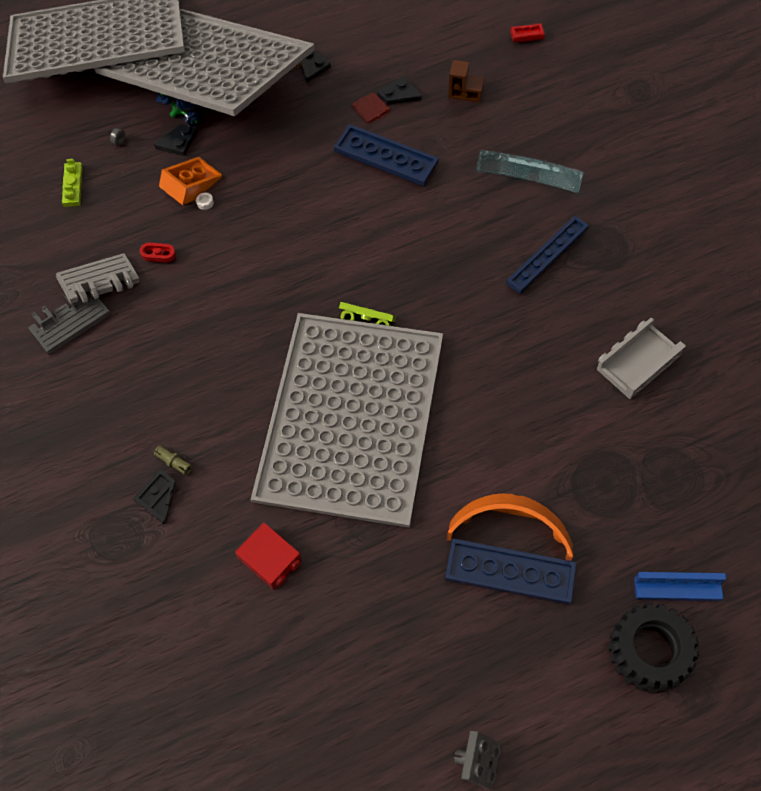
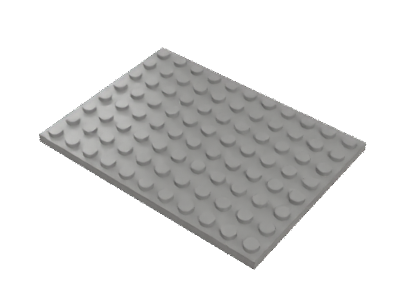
M97 0L11 15L3 80L5 83H17L22 80L31 81L39 77L48 78L56 74L65 75L68 72H82L85 69H98L102 66H115L119 63H131L136 60L145 61L153 57L162 58L170 54L179 55L185 52L179 0Z
M180 9L185 52L179 55H166L162 58L153 57L145 61L136 60L131 63L102 66L95 69V72L141 88L236 116L312 53L315 47L313 43Z
M298 313L251 502L410 528L443 333Z

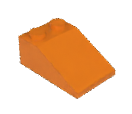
M197 157L162 169L159 187L180 204L184 205L195 201L199 194L204 193L221 179L222 174L203 159Z

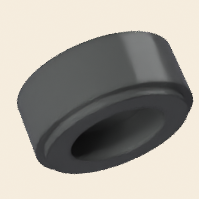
M115 128L110 135V141L119 146L125 140V131Z

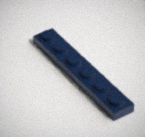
M574 216L507 279L506 285L521 294L588 229L589 225L577 216Z

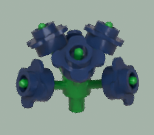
M162 93L158 94L156 99L158 103L162 102L164 105H172L171 117L175 118L178 114L185 115L184 121L189 126H196L199 123L200 116H198V111L185 112L184 110L187 108L192 109L193 105L196 109L205 107L181 99H177L174 103V97Z

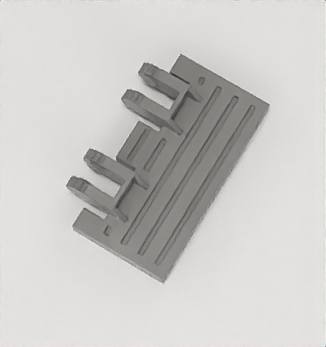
M125 253L56 273V278L70 304L78 302L77 295L80 296L83 303L88 302V297L85 293L90 291L94 299H97L99 295L113 291L112 284L120 292L123 291L121 281H124L128 288H133V284L139 283V277Z

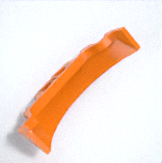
M504 493L481 497L464 506L450 522L447 536L448 541H451L453 531L460 524L468 523L473 515L487 510L539 519L553 529L555 540L564 544L567 550L566 560L571 561L573 558L571 538L559 518L541 503L525 496Z

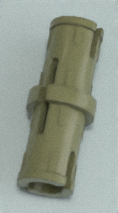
M162 445L155 449L154 456L166 462L168 467L175 468L185 476L189 474L192 465L181 459L179 454L172 453Z

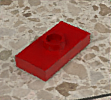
M542 24L511 27L510 32L513 43L545 38Z

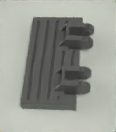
M90 291L85 292L88 302L83 303L80 296L77 295L79 297L78 302L70 304L67 296L63 293V296L72 307L69 308L65 303L54 310L53 313L56 318H54L45 305L41 307L43 313L47 315V318L43 321L36 312L32 313L40 328L34 323L28 329L48 355L111 315L99 298L94 299Z

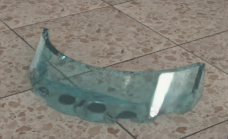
M480 149L476 172L526 179L579 193L584 174L581 170L544 160Z

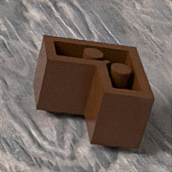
M453 60L449 74L448 98L480 103L484 88V77L469 75V62Z

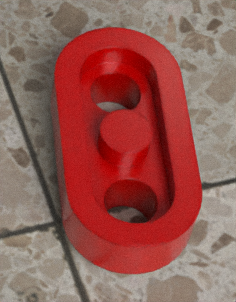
M145 243L140 248L141 257L145 261L167 263L173 261L176 257L175 249L170 244Z

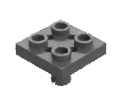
M470 731L467 750L462 751L458 749L455 754L461 755L462 758L454 757L457 765H464L461 779L481 788L493 790V785L496 781L497 762L501 754V743L480 732Z

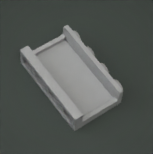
M653 318L642 321L638 325L637 330L634 332L630 331L621 343L617 342L608 354L604 353L598 359L597 370L629 399L633 398L677 360L686 347L681 341L675 345L653 326Z

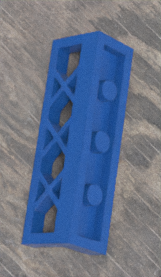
M639 572L634 578L636 600L722 601L721 584L726 580V574Z

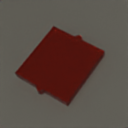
M374 92L361 97L360 100L351 104L367 123L377 118L380 119L382 115L390 112V109Z

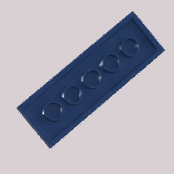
M351 124L348 125L334 146V152L421 186L425 185L439 162L438 157Z
M452 538L445 580L570 605L576 562Z

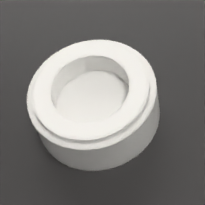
M204 192L196 197L197 206L202 210L210 209L214 204L210 193Z

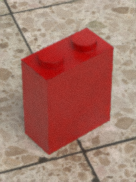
M265 523L235 551L237 558L273 590L285 582L286 576L291 571H295L300 566V561L302 560L300 553Z

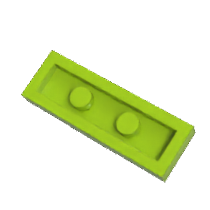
M66 159L67 163H64L63 207L81 206L83 165L81 162H75L74 159Z
M340 302L339 308L345 310L341 313V319L345 320L346 314L349 313L351 315L350 320L355 321L356 313L361 315V319L369 321L372 318L380 319L376 324L384 322L387 326H390L389 321L395 322V315Z

